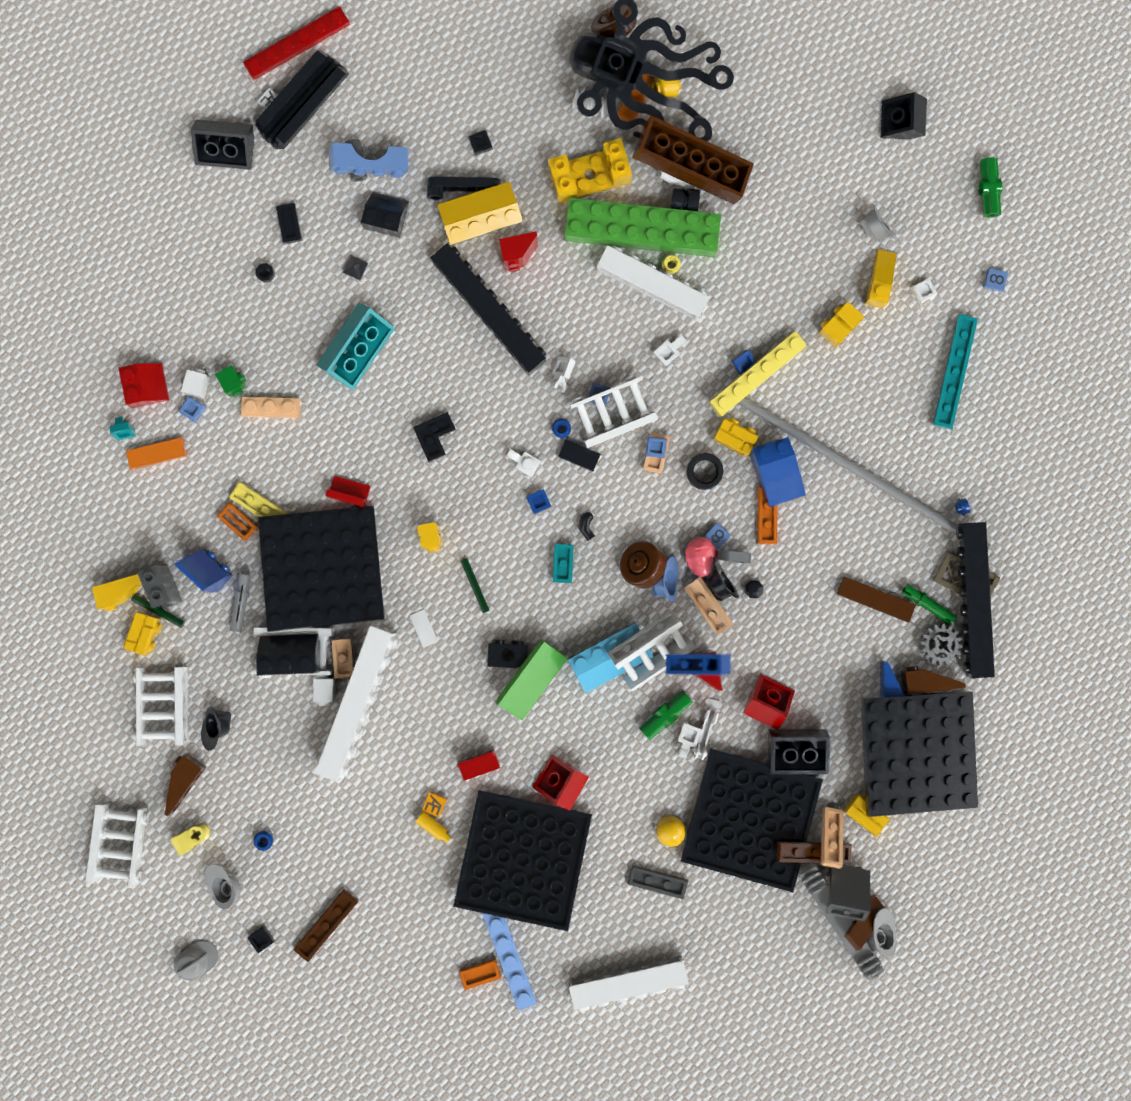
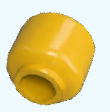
M655 77L654 82H652V89L667 98H675L679 93V89H681V81H665Z

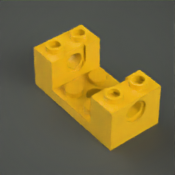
M622 138L603 143V150L573 160L568 161L566 154L548 159V170L559 204L569 202V198L580 199L631 184L632 172ZM587 171H592L595 177L593 179H586L584 174Z

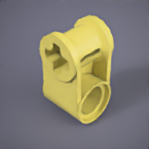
M200 823L170 839V842L180 857L206 840L210 835V829L207 825ZM198 831L201 832V835L197 836L196 834Z

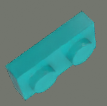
M554 545L553 583H572L574 545Z

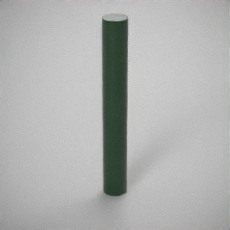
M468 558L461 560V564L484 614L490 611Z
M136 594L132 596L131 601L180 628L184 626L185 621L160 607L152 608L149 601Z

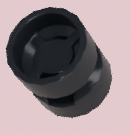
M673 187L671 209L698 211L700 201L699 189L685 191L684 188Z

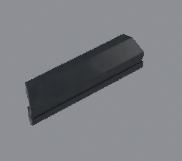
M317 50L257 118L256 127L262 138L275 149H285L349 75L347 69L330 55Z

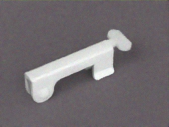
M710 698L705 700V704L710 706V708L706 711L702 732L697 747L694 750V758L704 760V757L707 756L706 747L711 728L718 719L719 712L714 711V709L722 707L720 701Z

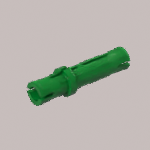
M909 583L902 590L901 594L913 600L915 605L918 607L922 606L949 626L955 621L957 615L930 599L925 592L918 591Z

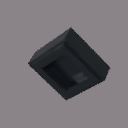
M486 130L468 136L475 156L493 150Z
M262 926L247 937L258 954L275 942L265 926Z

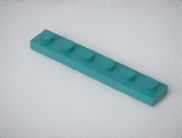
M962 314L957 316L932 426L949 430L953 429L978 318Z

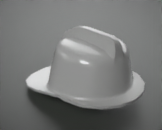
M873 204L874 210L861 221L867 235L877 240L893 236L897 242H900Z
M209 865L205 870V881L213 900L219 908L229 909L233 906L235 899L239 898L240 883L234 876L228 875L226 870L220 865Z
M885 908L880 909L876 913L873 932L867 940L869 946L884 957L892 956L896 950L894 916L889 909Z
M199 941L181 951L174 960V969L177 976L191 981L210 971L218 961L217 948L208 941Z

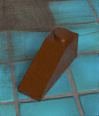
M918 666L906 667L907 671H901L903 690L906 695L966 688L965 683L925 669H918Z
M189 754L180 755L173 763L175 767L171 771L164 814L167 817L176 811L206 769L205 765Z

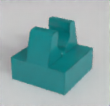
M123 416L115 418V425L109 426L110 433L117 441L136 436L135 429L129 422L124 421Z

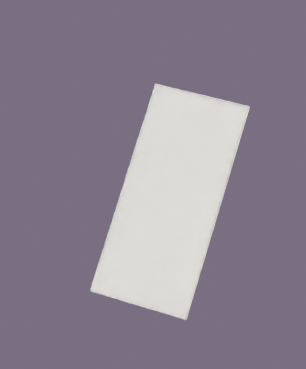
M424 609L410 615L423 648L438 642Z

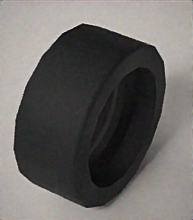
M700 453L689 462L686 473L691 485L697 489L708 490L718 485L723 477L724 470L720 459L714 454ZM703 460L710 461L716 468L714 479L706 483L700 482L694 476L695 465Z

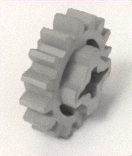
M937 624L932 625L933 630L926 628L928 634H922L921 636L924 638V641L919 642V644L924 646V648L920 649V652H926L924 659L931 658L929 663L934 664L937 661L939 666H942L943 662L945 665H950L949 660L956 661L955 655H961L958 648H963V645L958 643L962 638L956 637L958 631L952 632V626H948L945 629V624H940L939 627ZM937 632H945L947 635L941 637ZM939 641L944 642L942 644L943 648H938V646L940 645ZM941 652L945 657L939 658L935 655Z

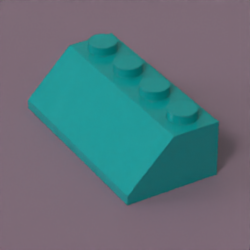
M358 302L316 366L349 389L354 390L395 330V327L371 308Z

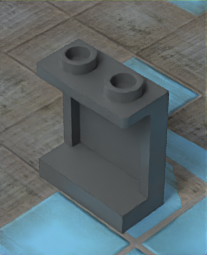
M153 565L138 572L139 579L152 608L162 605L163 609H167L183 602L168 566Z
M844 864L841 868L830 867L827 873L830 876L826 914L865 921L870 913V870Z

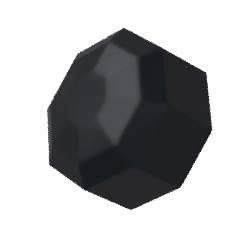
M268 263L259 264L255 269L256 277L263 283L271 282L275 277L274 268Z
M750 580L745 585L744 593L749 598L757 599L763 594L764 586L759 581Z

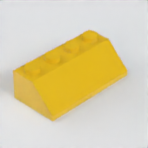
M510 181L437 204L450 245L523 222Z

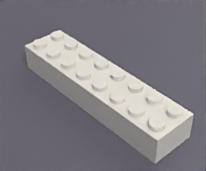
M378 626L369 627L315 774L335 782L348 775L351 765H348L349 760L354 758L358 748L355 747V744L358 740H361L364 733L362 726L370 717L371 711L369 707L372 703L374 704L378 693L375 691L377 686L383 682L385 675L382 672L390 663L391 656H389V653L396 647L398 638L395 637L397 633Z

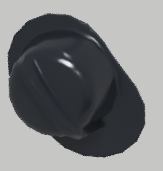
M714 558L716 571L708 579L709 590L717 601H723L731 596L739 598L735 586L728 579L719 561Z
M213 707L207 709L201 729V740L206 750H213L218 739L229 733L230 712L216 711Z

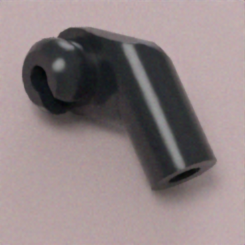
M590 512L583 513L578 524V529L587 541L595 537L589 528L594 518Z

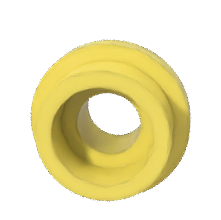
M668 255L663 259L662 269L664 272L675 274L679 271L681 262L677 256ZM672 262L675 266L670 268L667 264Z

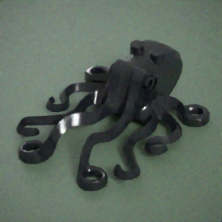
M617 0L612 11L613 17L618 23L614 38L588 32L577 37L570 51L569 63L573 71L584 78L596 82L592 90L584 91L579 95L577 99L578 111L586 117L597 114L602 108L600 92L603 88H608L607 109L609 118L615 127L629 130L637 125L644 126L646 122L642 118L627 122L620 120L616 110V98H619L632 111L652 115L665 121L661 112L654 106L633 100L631 93L633 90H637L660 105L686 112L694 119L688 127V133L696 136V127L702 126L705 130V135L701 139L709 141L712 137V127L706 118L700 116L685 102L667 98L653 90L643 81L642 75L650 74L665 81L695 77L715 89L725 90L732 85L734 80L732 70L725 65L715 66L709 74L696 68L667 71L648 62L646 59L648 51L654 50L666 59L680 63L699 55L709 48H713L715 51L714 56L706 58L707 63L712 64L720 58V47L717 43L708 41L687 52L676 53L659 41L640 39V36L648 29L658 26L663 29L671 44L681 45L685 42L686 32L683 27L675 26V30L679 31L681 35L679 39H675L670 25L659 17L645 20L635 28L629 38H626L624 35L625 27L637 18V4L634 0ZM627 5L630 8L631 13L629 17L621 15V6ZM721 71L726 74V82L723 84L718 83L716 79L717 73ZM586 98L594 100L595 106L593 109H585L583 102ZM635 131L633 133L634 137H640L641 132Z

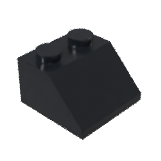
M912 92L882 100L880 137L884 139L910 140L926 136L927 98Z
M372 192L365 204L360 222L363 229L400 238L409 201Z

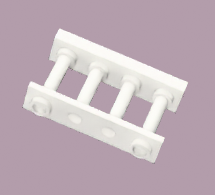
M636 374L625 378L626 382L585 399H583V396L572 400L573 404H570L569 407L570 409L577 407L587 432V439L583 440L586 448L658 420L656 412L651 413L650 410H647L637 382L643 380L642 376L636 377ZM629 385L640 411V418L635 420L629 416L619 389ZM609 393L613 394L623 419L621 421L622 425L617 427L614 424L612 425L602 400V396ZM592 400L595 401L605 426V432L597 434V431L594 432L584 407L585 403Z
M673 610L607 653L617 669L624 667L628 675L623 678L632 692L666 669V654H689L696 649L687 635L682 637L678 631L683 624ZM672 634L676 642L666 648L662 640ZM656 645L660 653L650 659L646 650ZM640 656L644 664L634 670L630 661Z
M254 628V635L260 636L319 634L320 673L286 675H316L317 679H328V675L334 674V671L326 670L327 640H329V636H334V628H302L268 632L267 628ZM260 675L259 678H270V675Z
M175 667V671L172 673L146 674L145 668H136V672L133 675V681L136 683V730L134 731L136 746L146 745V739H173L175 745L188 744L187 667ZM146 681H172L175 683V690L173 692L146 693ZM172 700L175 702V710L173 712H146V701ZM173 719L175 721V729L173 731L146 732V720Z
M105 802L95 805L85 883L93 884L99 881L101 877L129 880L128 888L138 885L142 876V872L139 870L145 825H147L149 820L148 807L138 809L136 814L111 811L109 803ZM110 818L136 821L135 833L108 830L106 828L107 820ZM107 838L134 841L133 851L107 850L104 847V842ZM107 857L131 860L130 872L103 869L101 867L102 859Z

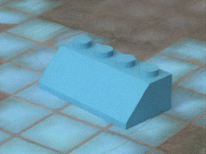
M636 623L568 659L586 693L626 672L624 667L617 669L607 653L640 631ZM650 649L646 650L649 658H652L653 655ZM640 656L630 661L633 668L643 663Z

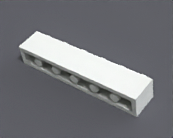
M616 246L606 247L597 265L598 271L696 321L699 320L710 298L705 291L701 289L695 290L690 287L689 283L673 279V276L668 272L661 273L657 271L654 265L650 263L644 264L639 261L638 257L631 254L628 256L622 253L623 251Z
M681 956L569 982V990L574 1010L586 1011L590 1009V1006L604 1007L612 1001L621 1003L634 996L636 998H643L652 992L661 994L670 988H674V990L682 989L689 983Z

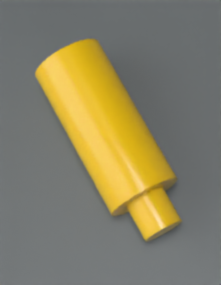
M423 811L415 821L416 824L438 841L442 839L448 843L451 839V836L446 833L448 830Z

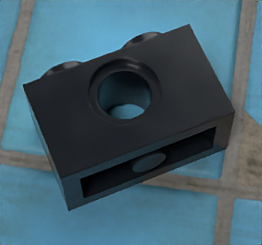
M493 640V643L488 644L487 667L520 668L527 658L528 645H524V641H512V644H504L505 640ZM509 648L513 651L511 659L503 657L504 649Z

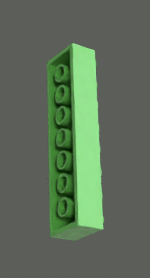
M569 198L565 241L715 257L718 250L721 214Z

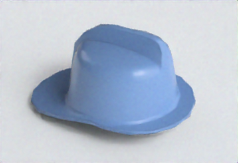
M671 556L668 558L663 577L652 587L654 597H665L670 602H674L677 596L679 566L675 557Z

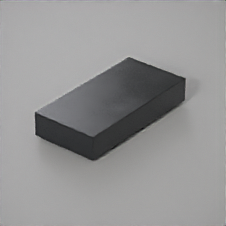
M290 203L276 206L283 244L303 241L296 204Z
M565 440L558 458L594 472L601 454Z

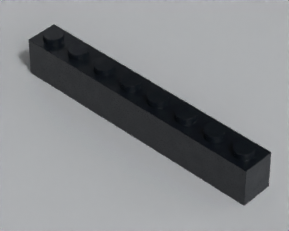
M448 243L430 257L431 262L528 376H530L546 362V352L540 346L536 347L534 345V339L528 332L524 333L520 328L522 325L517 318L514 317L512 319L508 314L510 311L505 304L498 303L496 300L497 295L493 290L486 289L484 286L485 281L479 274L474 275L471 271L473 268L467 260L462 261L459 257L461 254L455 246L450 247Z
M986 522L959 523V528H956V537L959 539L960 547H957V556L961 562V566L958 567V575L962 580V585L959 586V594L963 598V605H960V613L964 617L961 632L962 635H965L962 651L966 655L963 670L967 677L971 679L995 677L987 524Z

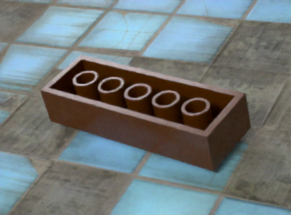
M652 115L644 123L632 158L731 204H735L743 197L754 163Z

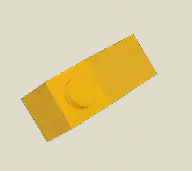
M877 250L865 305L883 309L888 304L897 253Z
M138 574L92 587L97 610L114 611L117 610V606L128 601L142 587Z

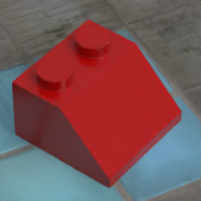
M537 231L499 239L505 271L517 272L526 265L538 246Z
M141 363L118 367L127 406L137 408L170 401L162 363Z
M760 674L747 699L743 713L778 731L788 716L795 690Z
M551 754L532 788L555 805L570 811L589 776Z

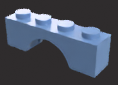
M332 142L328 149L329 171H334L336 174H346L349 172L358 176L373 174L376 177L392 175L393 178H401L409 170L407 147L389 146L384 152L383 157L377 160H368L361 157L350 143Z

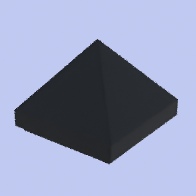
M350 256L343 273L360 281L368 263Z

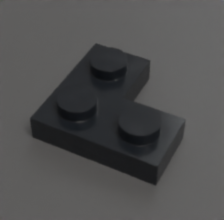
M448 412L413 427L429 463L446 456L439 437L456 430Z

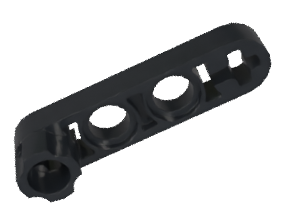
M493 177L427 178V198L432 200L444 199V191L476 192L501 184V180Z

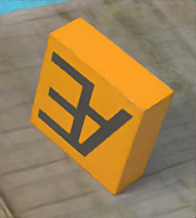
M429 792L422 811L440 817L447 799Z

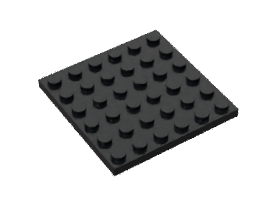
M374 506L258 517L268 632L385 620Z
M972 691L861 698L866 816L876 817L978 808Z
M710 748L680 861L794 893L801 863L776 861L777 841L807 842L823 779L807 774H770V766L767 763Z
M478 790L453 907L568 932L592 814L574 810L569 811L565 808Z

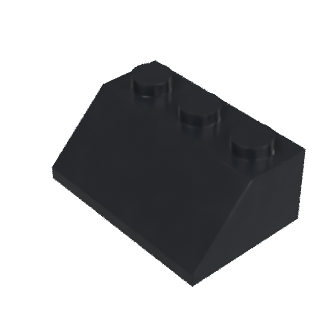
M208 120L195 121L191 128L195 165L252 169L254 151L253 124Z
M319 634L260 636L256 654L257 676L320 673Z
M768 729L770 774H829L830 735L827 730L778 729L777 731L775 729Z

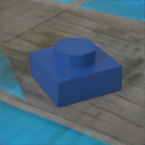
M745 350L731 362L741 375L756 361L750 351Z
M544 489L526 496L534 515L551 508Z

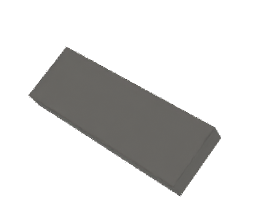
M632 865L627 885L684 900L688 879Z

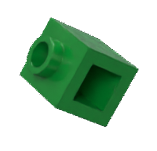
M232 365L215 374L224 392L229 397H237L247 388L244 384L246 379L241 371L238 372Z

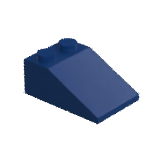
M789 437L751 450L749 456L769 508L806 495L796 455Z
M200 549L174 564L195 585L205 592L218 593L233 576L229 572L231 569L223 562L220 564L215 560L217 556L209 549L207 551Z

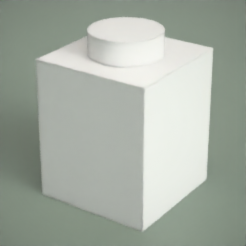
M201 369L187 370L181 392L189 396L205 399L210 377Z
M313 679V702H319V706H330V702L336 701V679Z

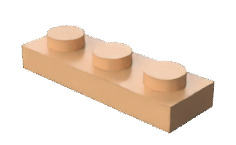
M242 397L241 416L300 418V399Z
M701 577L684 587L716 635L733 625Z
M830 807L822 809L821 865L841 868L843 866V810Z

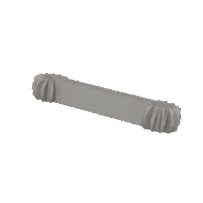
M815 863L802 867L799 870V876L803 884L855 960L864 977L869 981L880 977L884 972V968L868 942L866 941L861 950L856 951L844 937L853 920L826 914V905L829 902V883Z

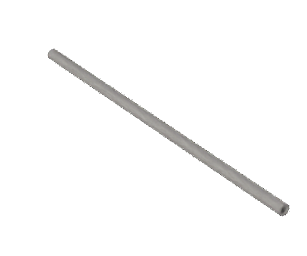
M746 397L738 403L740 406L956 535V528H959V525Z

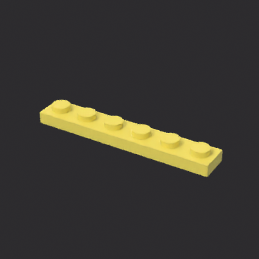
M793 331L708 402L718 416L722 417L807 345L797 331Z

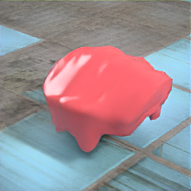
M697 536L696 539H693L688 544L685 551V560L696 576L705 577L710 574L714 558H717V550L710 539Z

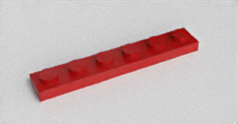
M339 6L245 60L243 64L254 81L351 24Z

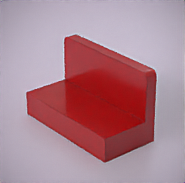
M334 476L331 488L327 489L325 496L359 507H365L371 487Z
M495 750L457 763L464 781L501 768Z

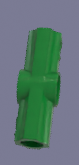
M987 157L980 160L981 180L979 182V195L982 197L983 217L994 218L1001 215L1000 196L1003 184L1001 178H999L998 158Z
M681 690L668 703L660 706L653 713L654 715L640 726L639 729L649 740H652L664 728H668L693 701Z

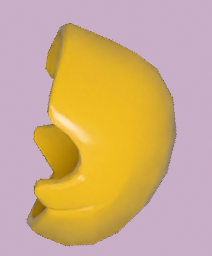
M663 816L657 823L656 834L658 840L668 847L680 845L685 838V825L678 816Z

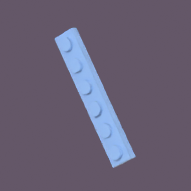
M482 913L518 1011L537 1004L506 918Z

